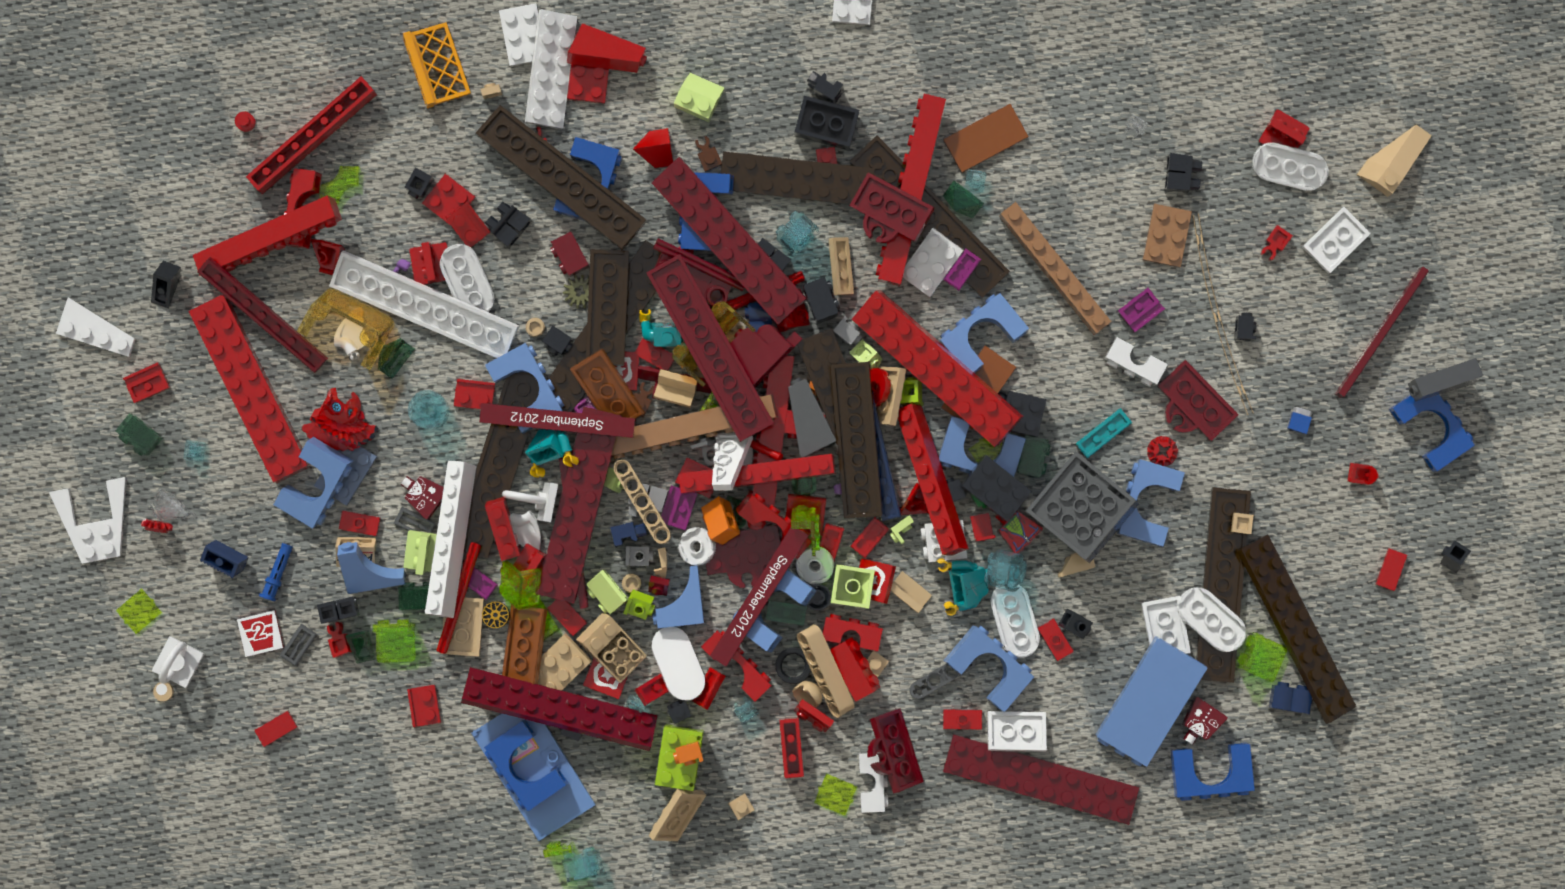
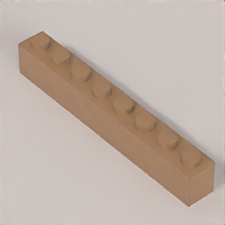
M1015 202L999 215L1000 219L1091 333L1095 335L1107 326L1111 320L1019 205Z

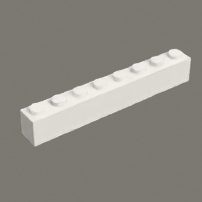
M448 461L425 609V614L438 617L454 618L476 466L466 462Z

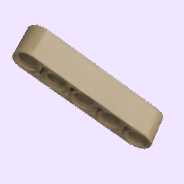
M618 460L614 464V472L650 534L657 543H667L671 538L670 530L633 467L626 460ZM622 463L628 466V471L625 474L618 472V466ZM630 480H636L638 483V487L634 491H630L627 487ZM646 497L648 500L647 505L639 507L637 504L638 498ZM651 513H655L658 517L655 524L647 522V516ZM659 530L667 532V538L664 541L657 539V532Z
M813 624L798 633L797 640L831 714L839 718L854 709L853 699L821 629Z

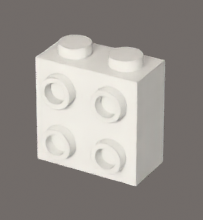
M960 520V524L964 533L963 520ZM932 523L924 524V528H921V538L926 542V547H923V557L928 559V562H937L940 558L945 560L967 558L966 550L953 556L942 555Z

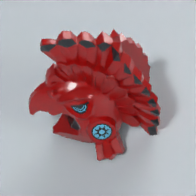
M336 387L328 391L322 406L314 410L310 417L312 422L302 425V431L306 433L307 438L315 437L335 450L345 451L348 449L351 452L354 449H359L361 444L365 445L368 440H373L375 438L374 433L379 428L376 425H368L367 422H363L365 419L364 413L361 411L360 399L356 393L352 392V399L344 404L337 397Z

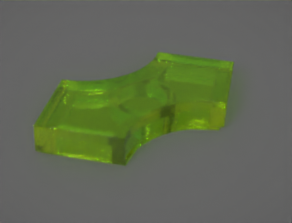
M340 166L337 176L332 181L320 184L319 199L328 195L335 198L336 203L339 205L341 196L346 190L359 186L360 167Z

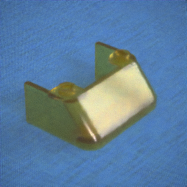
M332 287L327 289L311 304L297 332L307 337L316 320H324L330 311L339 314L363 327L359 336L360 342L368 347L369 350L361 366L371 370L393 329V319L353 296Z
M725 301L717 302L712 307V312L725 335L728 334L739 320L752 332L756 330ZM683 341L674 348L672 358L700 385L704 386L705 383L693 372L698 365Z

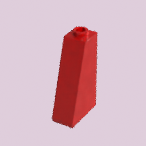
M582 23L568 51L567 63L637 73L640 66L644 67L646 63V48Z

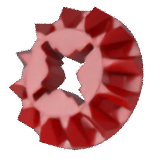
M1156 437L1148 445L1147 455L1152 463L1168 466L1177 458L1178 449L1176 442L1170 437ZM1159 446L1162 448L1170 447L1166 451V456L1163 454L1156 456L1160 451Z
M149 519L142 520L141 526L149 531L168 533V531L173 529V525L167 522Z

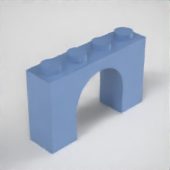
M1001 293L997 296L991 295L985 301L987 304L983 307H976L971 311L969 318H962L955 324L957 326L952 331L948 329L940 336L942 338L940 343L974 373L979 371L984 366V363L968 342V333L973 326L981 322L994 323L1000 327L1012 343L1020 339L1029 330L1028 326Z
M524 343L485 364L495 383L517 372L530 373L537 379L539 395L536 401L527 408L563 411L562 407L565 405L560 396H555L553 392L555 387L550 379L546 380L544 376L546 370L541 362L537 363L535 359L537 354L532 345L528 346ZM519 427L521 433L523 434L533 429L529 427Z
M951 415L939 453V460L942 466L952 468V465L960 467L959 471L970 473L977 463L970 460L965 454L964 441L969 424L962 418ZM1009 433L1003 441L999 455L993 461L1014 477L1026 439L1025 437Z
M315 437L306 442L299 458L313 465L322 473L325 480L323 494L319 497H310L287 485L281 489L273 504L312 529L318 524L321 525L326 519L327 515H325V512L334 504L335 499L333 497L335 493L338 494L342 489V480L350 474L352 470L350 465L353 462L350 458Z
M1140 459L1137 463L1134 462L1131 473L1134 476L1132 481H1128L1126 492L1136 501L1139 493L1151 485L1178 492L1180 491L1185 472ZM1136 508L1118 529L1117 534L1163 547L1169 528L1146 521L1140 516Z
M788 569L774 592L783 591L801 605L806 606L817 590ZM761 613L746 635L770 653L773 652L783 638L763 621Z
M973 625L943 661L962 675L979 655L985 653L996 655L1002 663L1003 675L1000 682L986 698L999 710L1005 712L1034 678L1030 673L1032 670L1024 663L1020 665L1016 661L1017 657L1012 652H1005L1002 649L1003 644L994 638L992 640L987 636L989 632L982 626L978 628Z

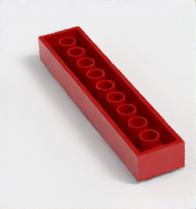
M876 290L851 319L994 447L999 446L1024 417L881 290Z
M222 294L188 311L273 483H279L311 467V464L299 458L303 448L230 300Z

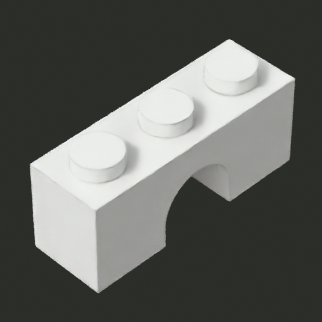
M1116 337L1104 358L1107 360L1106 364L1115 369L1117 367L1124 369L1123 373L1132 378L1134 376L1141 378L1140 382L1146 386L1157 385L1168 364L1151 355L1144 365L1134 364L1130 358V353L1134 346Z
M859 753L860 774L868 773L875 778V786L872 790L860 792L862 813L885 812V807H888V795H884V788L888 787L887 776L877 774L870 766L872 763L879 762L877 754L874 757L868 758L867 753Z

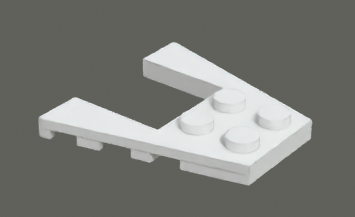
M126 477L106 481L113 519L78 526L76 525L70 489L49 492L82 564L121 556Z

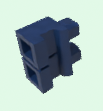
M630 522L610 527L615 547L623 546V539L631 538L633 541L638 542V537L647 536L644 523L634 526V523Z

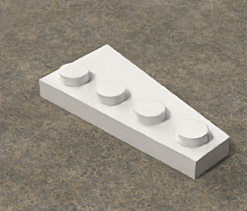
M70 298L67 299L56 334L128 357L131 355L136 340Z
M718 433V436H715V465L713 468L712 486L714 490H733L753 436L740 442L735 433Z

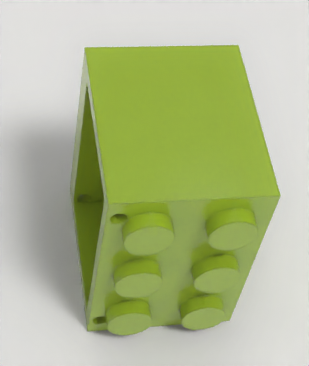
M668 724L664 726L655 785L694 791L699 758L695 759L696 763L685 766L684 763H675L673 753L676 752V747L699 741L701 748L704 730Z

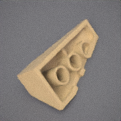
M1418 125L1413 126L1370 157L1357 173V176L1387 197L1390 196L1404 179L1432 135Z

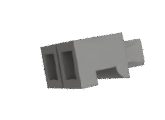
M632 482L631 491L637 489V482ZM643 484L658 512H662L669 490L651 486L650 489V485ZM640 497L637 500L639 507H645L648 503L646 497ZM629 498V515L639 517L638 511ZM655 513L647 516V520L656 522L658 519Z

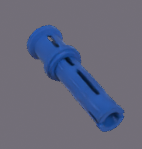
M281 544L270 576L265 578L266 584L262 593L259 594L260 597L276 601L275 596L278 588L282 585L280 580L293 546ZM283 554H284L285 556H284V558H283V561H282V564H281V566H280V569L277 570V569H278V566H279V564H280L281 558H282V556H283Z

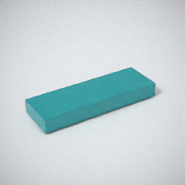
M1119 408L1075 444L1088 459L1132 424V422L1123 410Z

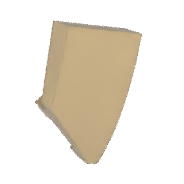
M666 547L658 549L661 568L654 569L656 577L666 579L668 561Z
M1077 553L1071 554L1070 557H1066L1065 564L1058 573V578L1095 568L1094 559L1091 563H1088Z

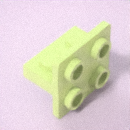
M414 530L408 531L404 568L415 569V574L423 575L426 571L431 572L437 534Z

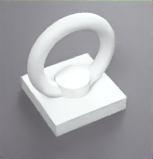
M544 482L543 491L538 492L537 496L508 490L503 491L502 496L507 499L535 504V509H539L537 520L551 522L558 484Z
M169 636L152 671L159 674V682L162 684H166L171 680L187 688L205 653Z

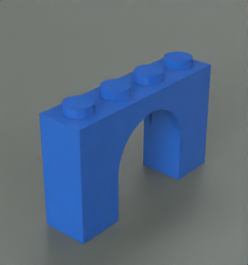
M575 137L570 153L571 158L596 166L601 172V184L609 190L610 185H614L617 174L614 173L616 166L620 167L622 161L620 150ZM556 199L554 212L583 220Z
M694 172L713 194L733 195L734 175ZM680 216L679 224L682 226V233L679 234L678 244L681 245V249L712 251Z
M1409 395L1389 409L1399 425L1406 423L1422 411L1436 413L1445 424V436L1442 442L1422 456L1432 472L1439 471L1475 446L1472 442L1474 440L1472 435L1468 431L1465 432L1461 426L1463 424L1460 418L1453 415L1450 410V404L1443 400L1440 395L1416 402Z
M523 720L484 748L486 749L485 755L490 761L493 760L496 764L498 774L501 777L504 776L508 783L506 785L512 793L515 792L519 798L517 801L521 808H526L527 811H530L569 782L558 767L537 781L523 780L515 773L512 765L515 751L518 747L536 736L528 722Z
M1249 743L1228 745L1229 773L1222 782L1215 785L1203 784L1197 778L1194 771L1192 749L1170 750L1175 797H1180L1181 801L1192 800V796H1199V799L1211 798L1212 794H1218L1219 797H1228L1230 793L1238 792V795H1249V791H1255Z

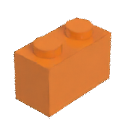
M718 496L701 507L703 520L708 529V536L712 541L723 545L740 534L730 501Z

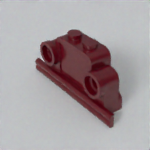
M657 238L653 249L661 252V255L655 267L681 254L703 296L712 306H723L727 302L731 287L741 291L744 290L745 287L731 272Z
M763 325L758 331L751 328L739 329L734 334L735 339L730 344L753 386L756 388L803 338L794 331L786 339L777 327Z

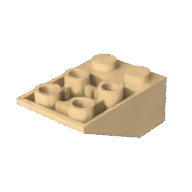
M604 612L576 639L619 683L647 657L612 617Z

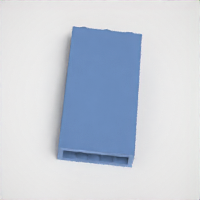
M1155 636L1098 729L1096 736L1099 739L1097 741L1107 747L1110 744L1115 747L1114 751L1124 757L1126 754L1132 758L1131 761L1140 767L1143 764L1147 767L1206 672L1207 666Z

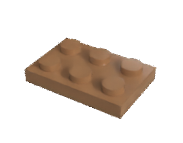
M1154 204L1143 260L1180 268L1192 211Z

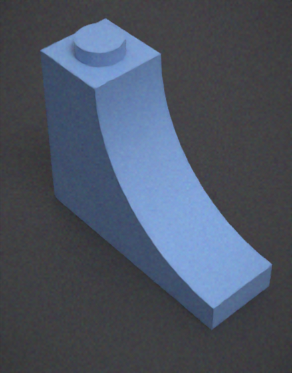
M346 542L338 545L337 557L348 594L405 584L406 575L404 568L393 569L373 563L363 554L358 542Z
M690 566L689 581L682 595L672 604L656 609V613H653V624L657 625L658 628L704 623L698 566Z

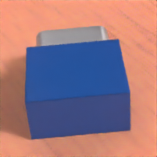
M1294 407L1287 429L1307 434L1312 419V412Z

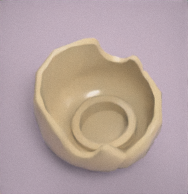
M803 681L792 690L797 702L803 699L815 708L822 702L823 698L820 688L811 681Z

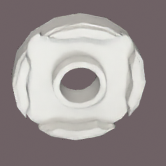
M694 527L682 534L678 548L680 556L685 562L700 566L707 564L713 558L716 543L709 538L708 530ZM696 541L700 543V550L698 552L693 547Z
M819 546L806 548L796 562V571L799 577L813 585L826 582L834 570L832 555L825 548ZM812 561L820 563L818 570H813L810 567Z

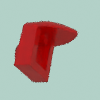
M1350 463L1347 482L1370 485L1379 478L1375 467Z

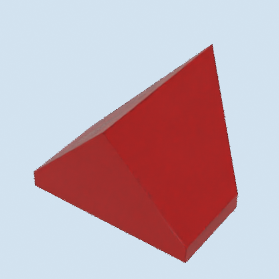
M668 128L649 131L633 148L636 153L654 168L668 167L673 163Z
M311 239L320 265L319 272L333 275L339 256L343 250L345 251V248L342 245L325 240Z
M918 483L914 485L901 507V515L928 513Z

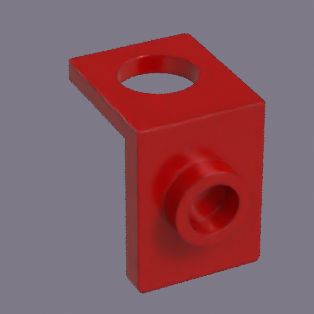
M989 513L970 516L975 542L996 538L993 535Z

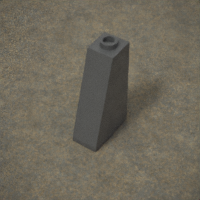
M1474 358L1416 378L1408 383V389L1416 402L1469 386L1484 375L1477 359Z
M797 378L790 382L791 386L788 387L799 454L802 458L835 443L836 439L806 378L803 380Z

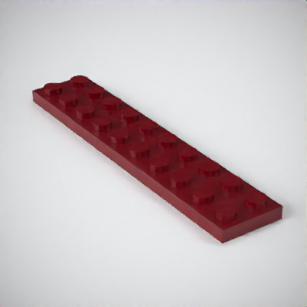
M678 157L652 182L655 188L778 325L807 300L804 294L681 157Z
M681 254L646 272L739 441L742 442L774 424Z
M583 407L582 411L585 414L622 417L621 415ZM577 432L572 456L577 457L579 463L576 465L571 462L572 467H568L537 590L538 595L575 603L617 436Z
M472 667L469 669L461 699L463 704L646 751L651 749L658 716L546 686L534 685L530 682Z
M954 734L943 768V772L1127 825L1130 824L1139 787L1014 751H988V744Z

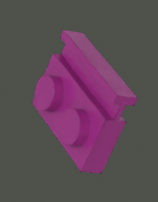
M1147 287L1117 312L1135 333L1165 308Z
M671 485L661 514L665 524L686 530L698 494H682L680 488Z

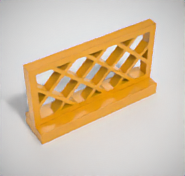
M447 22L418 31L403 33V41L427 109L434 107V105L471 94ZM444 28L446 36L443 41L434 37L436 30ZM424 35L428 37L426 45L423 46L417 43L416 36ZM431 39L441 44L438 52L427 48ZM443 46L452 50L449 59L439 54ZM425 51L435 55L431 64L423 60ZM437 57L447 61L444 70L433 66ZM450 63L458 68L456 76L445 72ZM431 69L441 73L437 82L429 78L428 74ZM443 75L453 79L449 88L440 84ZM455 81L462 83L465 91L458 93L452 90ZM437 87L447 91L445 97L436 98L435 90Z

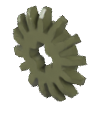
M581 274L580 279L577 278V275H574L575 281L569 278L568 281L571 284H564V287L568 288V291H563V294H568L565 301L571 299L570 306L576 303L577 309H579L580 304L583 305V308H586L585 303L588 302L589 277L583 280L584 275ZM580 286H583V291H585V294H581L580 297H578L577 292H575V289H579Z

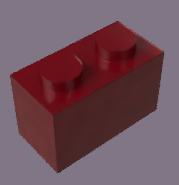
M571 231L551 241L553 247L550 249L554 257H559L562 263L559 264V267L564 275L568 274L569 277H572L590 267Z

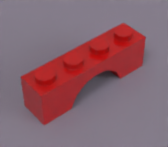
M294 168L290 176L291 188L287 194L288 206L284 214L302 207L310 196L319 193L322 174L312 170ZM306 235L301 241L290 242L286 246L309 249L312 235Z
M749 492L736 508L737 513L752 525L761 521L776 523L782 531V542L795 522L788 516L785 518L779 514L781 511L773 504L768 506L765 503L766 499L760 494L756 493L754 495L752 492ZM800 528V530L810 535V533L806 531L804 528ZM808 537L805 541L804 545L795 557L796 559H798L806 550V548L811 544L812 541L810 537Z
M717 630L701 646L709 656L724 635V631L720 633ZM739 647L732 659L737 661L744 671L742 689L755 702L772 686L769 683L771 679L765 672L760 674L756 670L758 665L751 658L747 660L742 655L744 651Z

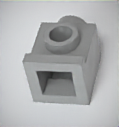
M844 316L833 332L851 347L852 344L857 345L863 336L858 332L859 327L852 322L848 324L846 322L848 318Z
M626 546V566H650V562H653L654 552L650 551V547ZM639 552L643 554L641 560L636 558V554Z

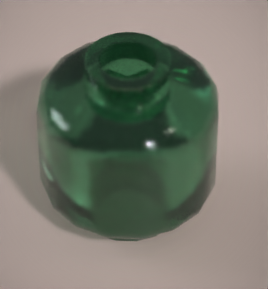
M816 477L791 480L792 492L794 494L810 496V494L815 493L817 490Z

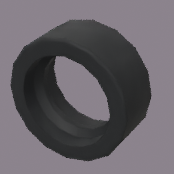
M799 648L783 650L775 662L777 675L789 684L803 682L811 672L802 649ZM796 654L804 660L805 668L801 675L790 677L784 673L782 662L788 655Z

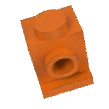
M699 741L676 747V752L673 753L676 764L684 763L685 766L696 763L695 759L698 758L699 762L704 761Z

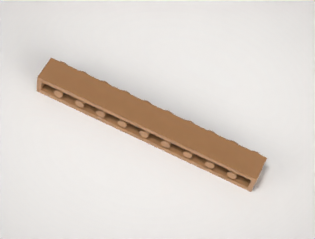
M773 395L761 396L760 398L772 420L778 418ZM719 406L635 426L634 438L616 437L612 457L614 460L625 458L627 453L632 452V455L644 453V449L650 448L651 451L662 449V445L669 444V447L680 445L682 440L687 439L688 442L699 440V436L706 435L707 438L718 436L717 432L725 430L726 434L734 432Z

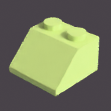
M689 73L674 101V107L710 122L725 88Z
M836 564L830 603L869 609L875 570Z
M606 570L600 571L586 584L588 586L586 591L593 599L596 597L600 601L598 606L605 614L607 612L609 614L614 613L628 601L626 595Z

